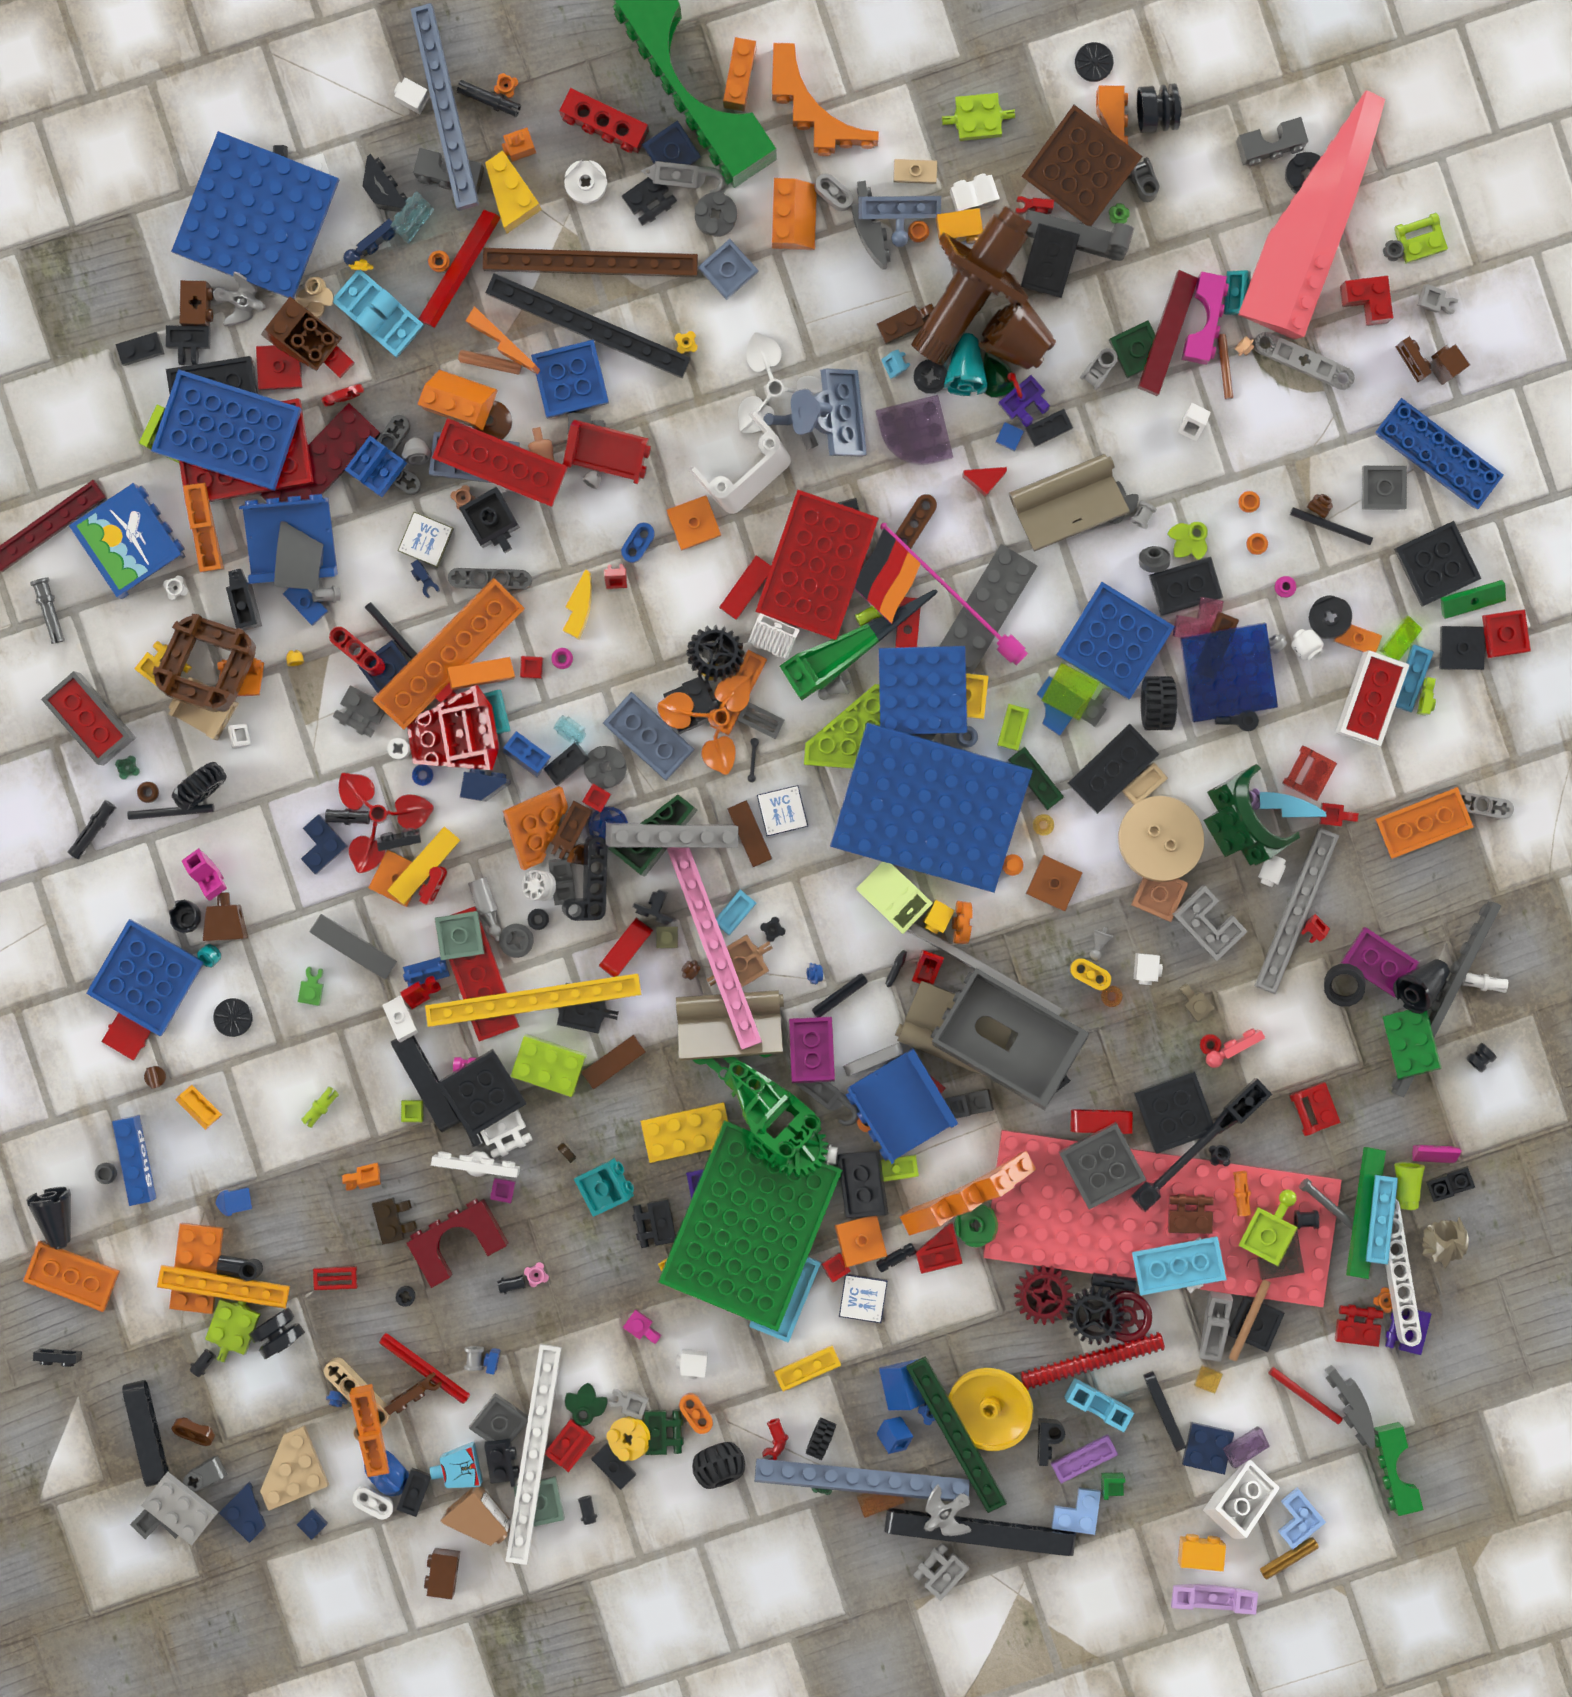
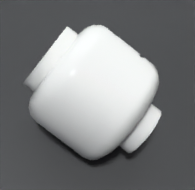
M1301 629L1293 635L1294 640L1291 647L1301 660L1312 661L1322 654L1324 643L1313 629L1306 631Z

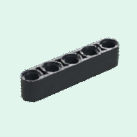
M414 1035L402 1042H399L397 1038L392 1040L391 1045L438 1129L443 1133L461 1123L438 1086L437 1082L439 1079Z
M141 1380L123 1385L122 1393L143 1481L146 1487L157 1485L164 1475L169 1472L149 1386L146 1380Z

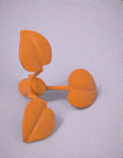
M733 676L732 678H726L724 682L720 681L715 688L714 695L719 702H722L720 705L721 709H713L710 713L692 712L694 707L693 701L687 694L682 692L668 695L657 705L660 717L670 727L676 729L688 727L691 722L690 716L708 718L711 725L717 726L713 736L714 740L707 741L703 745L701 755L704 763L709 768L724 775H728L733 767L736 750L733 741L728 736L718 738V735L723 726L729 722L730 715L728 711H741L749 702L750 677Z

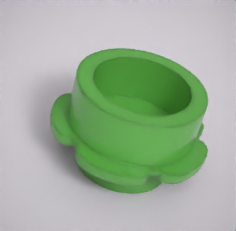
M1118 203L1109 209V219L1114 224H1124L1130 216V211L1128 208H1125L1124 204Z

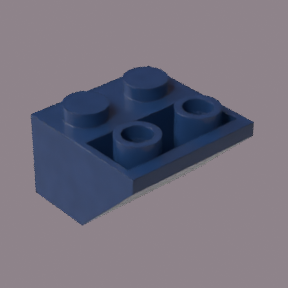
M470 768V772H464L460 797L488 801L509 786L511 779L506 778L507 774L491 772V776L485 775L486 771Z

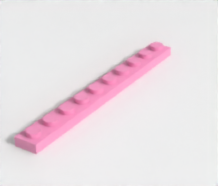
M669 847L667 848L740 1047L743 1050L762 1043L690 848Z

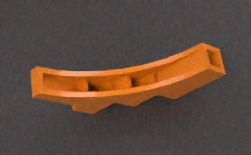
M773 43L772 101H776L779 104H787L789 101H793V127H797L799 130H809L810 127H814V153H818L819 156H830L831 153H835V145H839L841 148H852V145H857L864 149H872L874 146H878V131L862 130L847 125L832 117L818 105L808 92L800 76L796 62L795 43Z
M1027 1151L1021 1152L970 1183L936 1199L915 1206L899 1217L909 1236L939 1227L954 1216L970 1212L985 1201L1001 1197L1014 1188L1015 1184L1034 1172L1036 1168Z

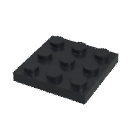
M1455 521L1447 523L1394 549L1421 607L1482 579Z
M491 1049L437 1082L470 1137H473L527 1104L494 1049Z
M1195 1071L1133 1092L1156 1154L1202 1138L1214 1124Z

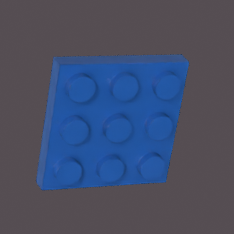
M594 340L531 355L533 363L540 369L536 377L547 419L609 404Z

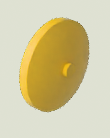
M994 1368L972 1370L961 1376L949 1393L950 1401L978 1449L986 1451L1008 1449L1019 1443L1031 1426L1033 1403L1030 1394L1016 1377L1005 1371Z

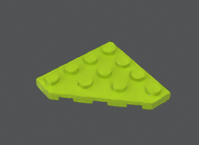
M874 684L805 743L804 765L853 769L866 723L880 726L879 684Z

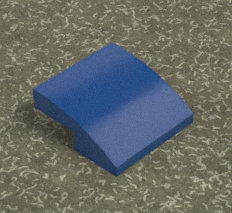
M369 436L345 468V471L380 497H383L407 465V462Z

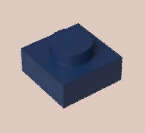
M312 1508L297 1523V1526L312 1540L328 1522Z

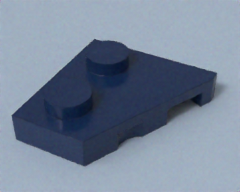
M250 1482L219 1512L249 1543L266 1526L264 1518L260 1514V1507L258 1501L255 1500L252 1491L253 1486Z

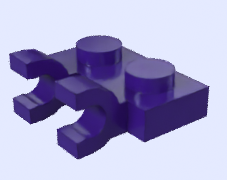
M1032 375L1019 384L1023 395L1021 399L1014 388L998 402V405L1011 420L1017 416L1024 427L1031 425L1034 420L1025 411L1030 404L1034 403L1042 415L1050 407L1048 402L1041 396L1045 393V390Z

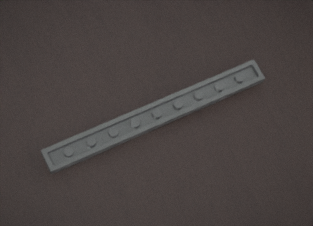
M1488 901L1480 909V918L1477 923L1472 925L1469 932L1471 936L1468 942H1464L1460 949V958L1452 964L1450 968L1451 975L1448 981L1446 980L1439 999H1436L1430 1008L1432 1012L1429 1016V1021L1434 1037L1501 908V905L1495 902ZM1396 1076L1391 1085L1393 1087L1391 1092L1404 1098L1415 1076L1401 1080Z

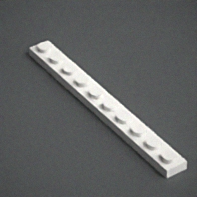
M540 1344L505 1562L528 1564L562 1347Z

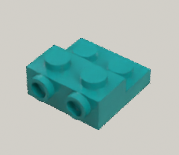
M615 1158L574 1178L593 1217L628 1201L634 1196L633 1184L630 1181H626L623 1175L624 1167Z

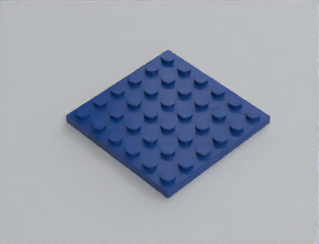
M217 131L171 252L232 277L236 271L246 277V281L283 297H292L294 299L340 180L317 169Z

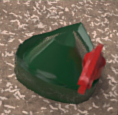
M986 352L983 365L987 390L984 393L991 398H998L1009 394L1015 388L1018 397L1021 399L1023 395L1016 379V374L999 358Z

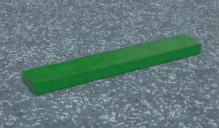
M1363 1147L1346 1271L1347 1276L1369 1279L1371 1262H1366L1374 1180L1375 1175L1383 1176L1385 1150Z

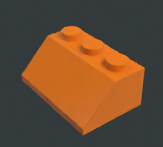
M774 178L773 249L815 250L817 198L814 188L815 184L794 178Z
M439 370L424 385L417 405L428 412L483 430L498 390Z

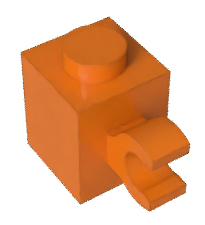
M527 127L503 136L505 143L502 144L506 156L510 155L512 162L536 154Z

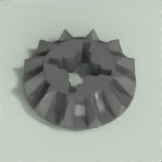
M522 924L508 925L503 929L499 938L502 951L513 958H520L528 954L534 943L532 932L527 926ZM512 932H514V934H516L517 937L525 936V938L522 941H520L521 949L517 947L516 944L508 945V943H510L514 939Z

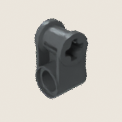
M1146 157L1137 164L1129 178L1140 200L1151 202L1156 198L1160 186L1149 158ZM1145 186H1150L1153 188L1154 192L1150 194L1146 193L1143 188Z
M217 1455L190 1470L183 1479V1484L193 1492H196L209 1484L221 1480L228 1474ZM192 1477H193L194 1479H195V1478H198L199 1481H198V1482H196V1481L192 1482V1481H191V1478H192Z

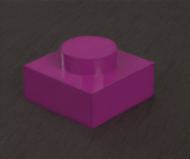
M495 1177L490 1199L512 1203L516 1181Z

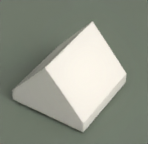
M247 724L227 726L232 748L251 744Z

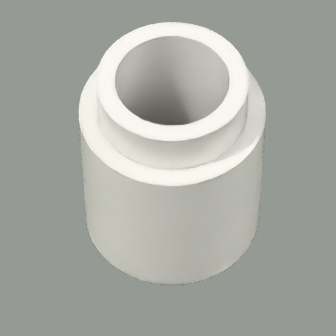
M1274 856L1264 861L1258 876L1262 879L1260 883L1269 887H1273L1274 884L1278 885L1286 867L1284 865L1286 860Z

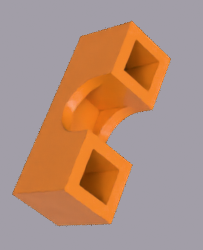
M735 37L723 99L724 108L745 112L751 70H753L757 49L756 41Z

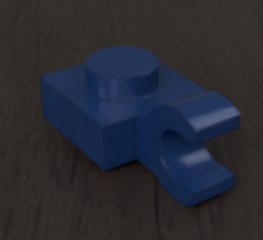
M418 559L411 563L413 570H411L412 575L417 582L421 580L424 584L422 589L424 596L428 599L430 598L428 594L430 587H434L439 592L438 585L433 582L422 563Z

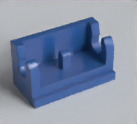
M517 731L503 747L505 755L535 777L541 774L542 769L551 758L550 755Z

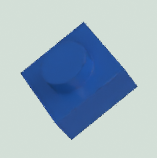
M492 1348L490 1354L486 1353L483 1366L487 1367V1374L494 1375L497 1371L500 1349Z

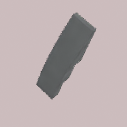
M320 914L309 931L334 949L385 980L397 963L394 958L378 950L377 947L323 914Z

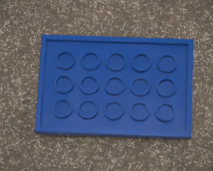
M178 369L151 451L275 491L302 409Z

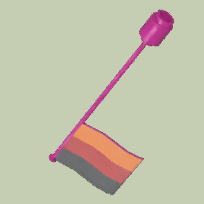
M882 523L880 526L882 533L876 548L860 571L855 584V590L892 624L896 610L912 586L921 565L999 640L996 643L999 646L996 650L1010 663L1013 662L1017 666L1028 654L1025 651V647L1012 634L1009 637L1006 634L1001 637L886 526L887 523Z

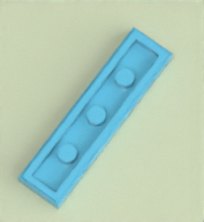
M1375 1175L1366 1262L1388 1265L1398 1178Z

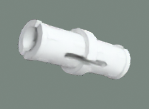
M1467 973L1462 985L1481 988L1482 991L1494 990L1506 993L1508 979L1489 977L1488 974L1476 975Z

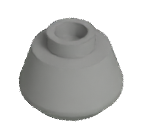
M411 438L405 443L402 459L408 464L421 465L430 459L431 451L425 441L420 438Z

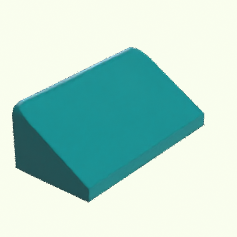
M1248 270L1227 271L1226 283L1229 284L1225 297V315H1238L1250 284V272Z

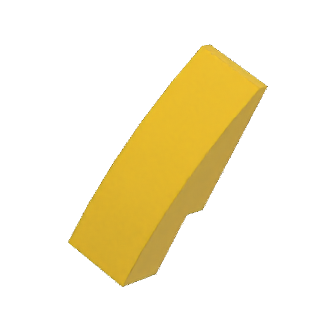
M586 569L565 606L572 613L563 631L580 640L585 629L592 601L591 573Z

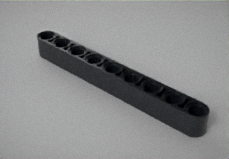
M889 1508L886 1512L884 1531L893 1535L1061 1556L1074 1555L1076 1532L954 1516L957 1523L969 1526L971 1532L955 1536H944L940 1527L932 1531L924 1529L926 1522L932 1517L927 1512Z

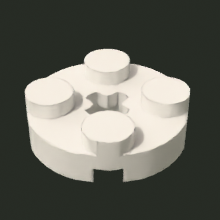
M590 160L577 161L565 173L564 183L566 192L575 202L587 206L599 201L604 196L608 183L605 171L598 163ZM590 178L591 185L589 187H582L581 179Z

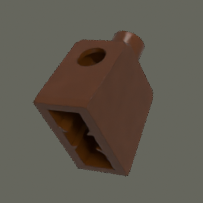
M229 892L217 895V906L206 907L203 941L248 938L241 905H230Z

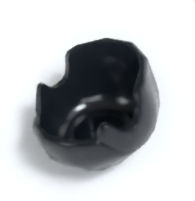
M189 900L175 901V906L169 911L170 924L174 930L180 933L193 932L201 922L199 907Z

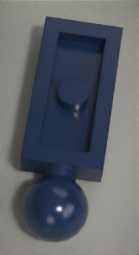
M390 218L356 245L358 248L349 249L344 253L343 259L347 265H354L355 261L361 260L362 255L374 254L382 242H388L396 235L395 232L398 229Z

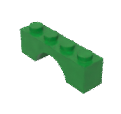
M1399 1422L1375 1427V1448H1378L1380 1456H1377L1380 1468L1384 1469L1385 1476L1382 1477L1385 1489L1389 1490L1390 1497L1387 1498L1390 1510H1394L1398 1516L1423 1511L1419 1489L1414 1484L1401 1481L1396 1471V1464L1400 1454L1408 1448L1404 1427Z

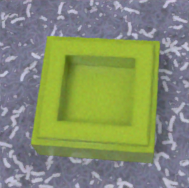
M402 1100L401 1122H424V1102L422 1100Z

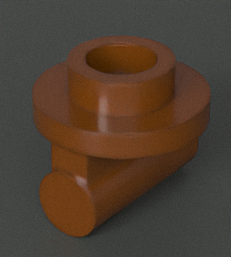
M1316 494L1306 508L1325 519L1333 508V504L1327 495Z
M159 1066L148 1067L144 1074V1080L151 1089H154L164 1084L166 1073Z

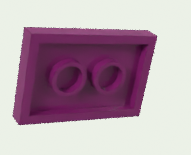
M1363 927L1340 962L1341 964L1356 966L1362 971L1366 980L1396 998L1393 991L1394 982L1400 976L1414 970L1419 964L1417 960L1366 927Z
M832 1017L789 1019L792 1083L835 1082Z

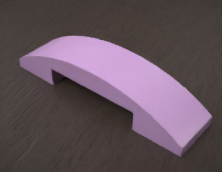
M1173 1585L1171 1607L1193 1610V1607L1233 1610L1235 1613L1256 1615L1258 1593L1246 1589L1217 1585Z

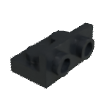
M511 1438L485 1441L484 1447L490 1483L510 1482L511 1487H515L520 1471L519 1466H515L514 1460L517 1459L516 1447H512Z

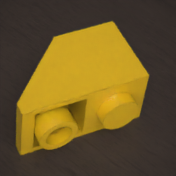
M935 899L922 921L926 923L924 928L935 934L938 931L944 933L955 910Z

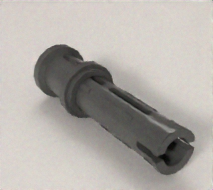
M49 577L31 581L30 585L35 590L36 604L41 606L51 644L59 643V641H65V638L63 637L53 604L55 596L51 594L48 584L50 580Z

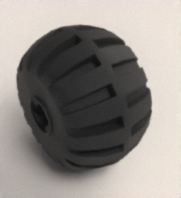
M723 1442L710 1446L694 1456L692 1464L693 1475L697 1482L706 1489L727 1485L743 1475L745 1471L744 1455L740 1448L732 1442Z

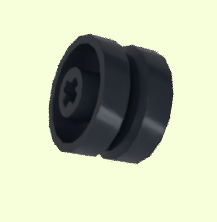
M289 1307L248 1334L253 1343H260L266 1338L268 1339L259 1348V1352L264 1360L276 1353H280L305 1333L299 1323L285 1328L294 1319V1314Z

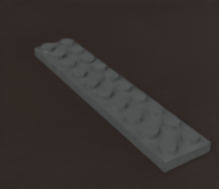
M1000 544L966 603L998 633L1036 570L1037 565ZM963 606L939 647L965 646L966 673L973 674L995 636ZM910 734V735L917 736V737L924 738V739H927V740H931V741H932V740L934 739V737H935L936 734Z

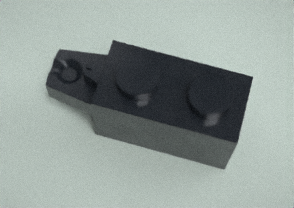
M242 569L229 571L230 586L226 587L236 629L240 628L245 631L261 627L262 623L252 584L247 582Z

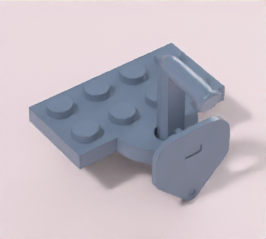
M830 368L820 370L821 392L814 395L809 389L796 391L791 397L792 414L780 416L767 413L763 418L768 426L793 425L794 431L799 435L810 433L814 428L821 433L827 434L829 456L862 457L867 455L858 370Z

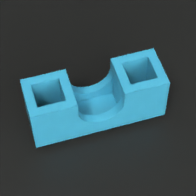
M1076 1378L1073 1379L1064 1396L1068 1403L1085 1412L1090 1411L1102 1418L1105 1423L1122 1432H1125L1134 1415L1130 1407Z

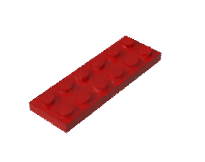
M449 418L446 419L432 459L551 507L554 505L568 466Z
M474 906L455 914L475 912L477 908ZM480 916L479 920L485 954L449 959L463 1000L507 993ZM516 1014L471 1021L479 1042L520 1027Z

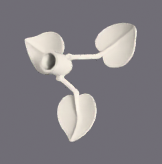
M758 332L752 335L747 346L746 356L749 366L755 372L767 369L770 379L766 386L768 395L764 402L757 396L747 397L741 402L738 409L739 429L743 433L761 431L749 414L757 412L762 419L767 413L774 415L773 408L766 405L772 396L778 397L784 391L794 393L802 389H809L814 395L822 391V381L814 376L799 378L797 389L786 388L780 380L774 379L770 367L776 366L780 362L782 356L781 348L776 341Z

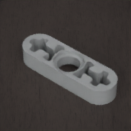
M1460 792L1463 800L1471 801V805L1465 804L1468 813L1506 819L1514 812V806L1509 800ZM1480 799L1487 802V808L1483 812L1479 811L1476 807V803ZM1503 803L1504 807L1508 808V811L1503 812V815H1501L1500 810H1492L1493 806H1502Z
M899 1042L844 1065L843 1068L846 1075L851 1076L903 1054L904 1050Z

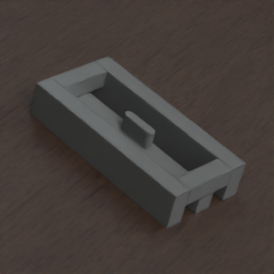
M750 702L741 711L737 721L776 739L785 721ZM748 707L778 721V725L748 712ZM744 715L775 729L774 733L744 719Z

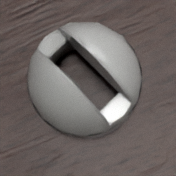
M591 470L582 480L589 487L597 489L602 479L601 475L597 474V471Z

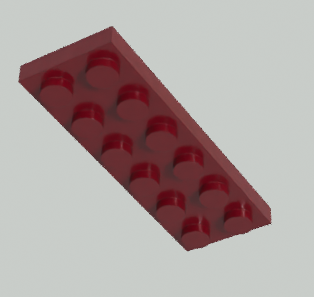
M348 403L308 445L314 484L264 492L260 496L265 501L268 498H279V501H288V497L301 496L302 500L310 499L309 495L313 494L323 495L345 472V468L367 438L371 436L376 439L381 433Z

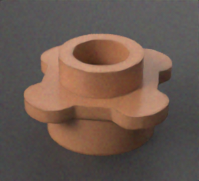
M463 485L460 489L451 493V499L455 500L458 510H460L459 507L475 499L470 493V487L467 485Z

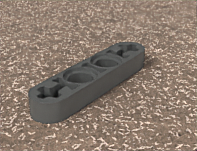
M454 568L448 573V581L452 586L469 589H483L497 574L503 573L507 577L506 583L502 585L506 590H526L532 584V577L525 570ZM457 572H460V575L463 577H468L467 572H471L469 576L470 585H467V580H460L459 584H456L452 577L456 576ZM483 573L485 575L483 584H475L473 580L475 574ZM510 573H514L513 578H520L521 574H524V577L528 578V582H524V585L520 586L518 581H512L513 586H509L511 582Z

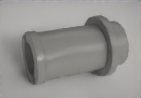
M813 431L801 435L806 450L819 445Z
M335 586L312 590L314 592L312 593L313 602L332 601L336 603V601H340V588Z

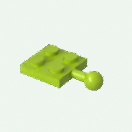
M1283 1190L1279 1195L1280 1205L1275 1215L1258 1207L1238 1246L1279 1266L1298 1227L1282 1220L1288 1207L1296 1203V1194L1292 1190Z

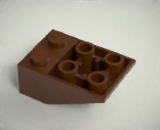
M292 297L288 298L261 334L278 349L315 371L319 369L342 339L341 336Z

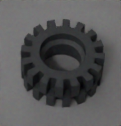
M820 1417L809 1440L805 1454L822 1460L834 1435L836 1424Z

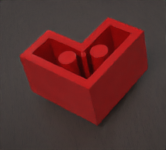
M1388 275L1347 280L1340 286L1342 307L1364 305L1366 326L1387 324L1393 319Z

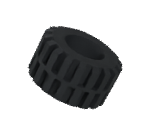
M1146 676L1141 686L1140 705L1141 720L1145 730H1173L1177 717V690L1172 676Z

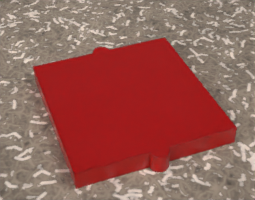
M118 1013L113 1023L108 1025L109 1029L101 1042L134 1061L141 1048L145 1047V1042L151 1031Z

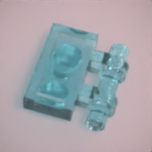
M417 191L412 197H408L405 201L406 205L400 213L397 212L393 217L394 221L390 225L408 244L434 211L429 202L423 199V196Z

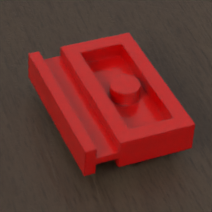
M570 1418L546 1449L545 1455L569 1473L594 1441L595 1436H592L586 1429Z

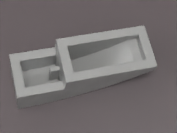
M1209 1291L1201 1338L1200 1359L1220 1362L1222 1360L1230 1325L1229 1316L1233 1303L1231 1294Z

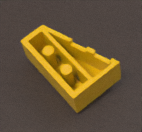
M502 150L486 161L485 165L506 234H508L542 209Z

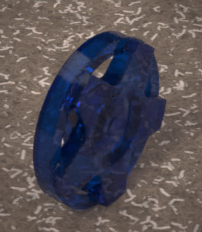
M604 807L600 813L599 820L593 821L600 812L595 811L592 814L588 829L590 835H594L593 831H596L606 841V823H628V820L621 810L614 807ZM610 810L617 812L619 815L612 816Z

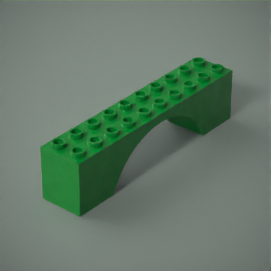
M614 0L612 7L615 11L616 19L620 24L624 23L628 37L632 42L636 41L640 55L644 60L648 59L652 73L656 78L660 77L664 91L668 96L672 95L674 106L679 113H684L686 124L691 131H696L698 135L697 140L702 148L705 149L707 147L710 153V160L715 167L719 165L722 171L721 175L724 177L727 185L731 183L733 188H735L777 160L776 147L752 112L732 114L712 109L695 99L680 83L670 60L673 35L682 19L681 6L678 0Z

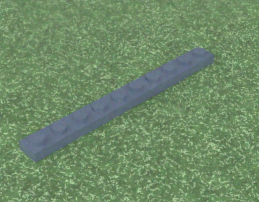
M431 3L412 8L411 13L456 208L458 211L478 206L479 202L434 8Z
M756 1459L754 1482L921 1499H929L931 1492L939 1484L942 1501H953L960 1493H964L969 1497V1479Z

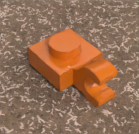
M378 1163L356 1167L357 1173L344 1174L342 1176V1183L345 1184L347 1191L355 1189L357 1185L359 1189L381 1185Z

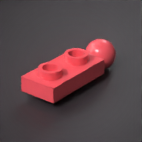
M1252 1028L1244 1032L1241 1039L1237 1041L1231 1039L1224 1043V1048L1220 1049V1052L1211 1051V1053H1208L1206 1063L1211 1068H1218L1222 1065L1223 1059H1229L1265 1039V1036L1261 1030H1254Z

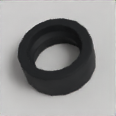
M1335 965L1327 972L1324 978V992L1327 998L1335 1005L1341 1007L1355 1005L1364 996L1365 977L1362 971L1354 965ZM1341 974L1353 976L1358 983V988L1354 994L1348 996L1339 995L1332 988L1333 979Z

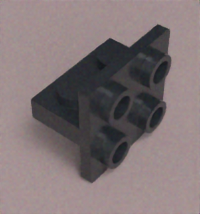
M662 889L652 893L648 904L652 905L651 908L637 902L633 904V908L637 909L635 913L644 917H649V914L657 917L655 921L664 925H669V922L674 923L676 919L660 912L668 894L667 891Z

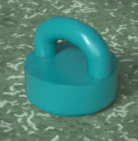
M206 944L197 952V958L204 962V966L212 968L221 959V952L216 946Z

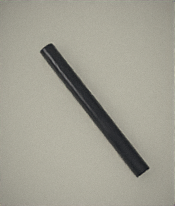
M1294 507L1291 509L1290 515L1367 545H1371L1373 541L1371 536Z
M371 602L368 603L365 609L412 660L417 655L415 650Z
M214 804L196 805L189 810L171 807L128 811L127 817L128 820L210 813L214 812L215 808Z

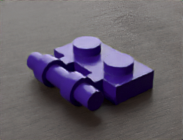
M1417 1309L1421 1341L1415 1346H1408L1400 1342L1398 1349L1421 1355L1432 1314ZM1402 1310L1401 1316H1402V1318H1403L1404 1320H1406L1407 1318H1409V1316H1410V1311H1409V1310H1408V1312H1407V1315H1403V1310ZM1391 1312L1390 1319L1392 1321L1389 1331L1386 1332L1385 1337L1387 1341L1385 1346L1394 1348L1395 1341L1399 1340L1396 1333L1394 1315ZM1408 1330L1405 1333L1407 1341L1413 1339L1412 1330Z

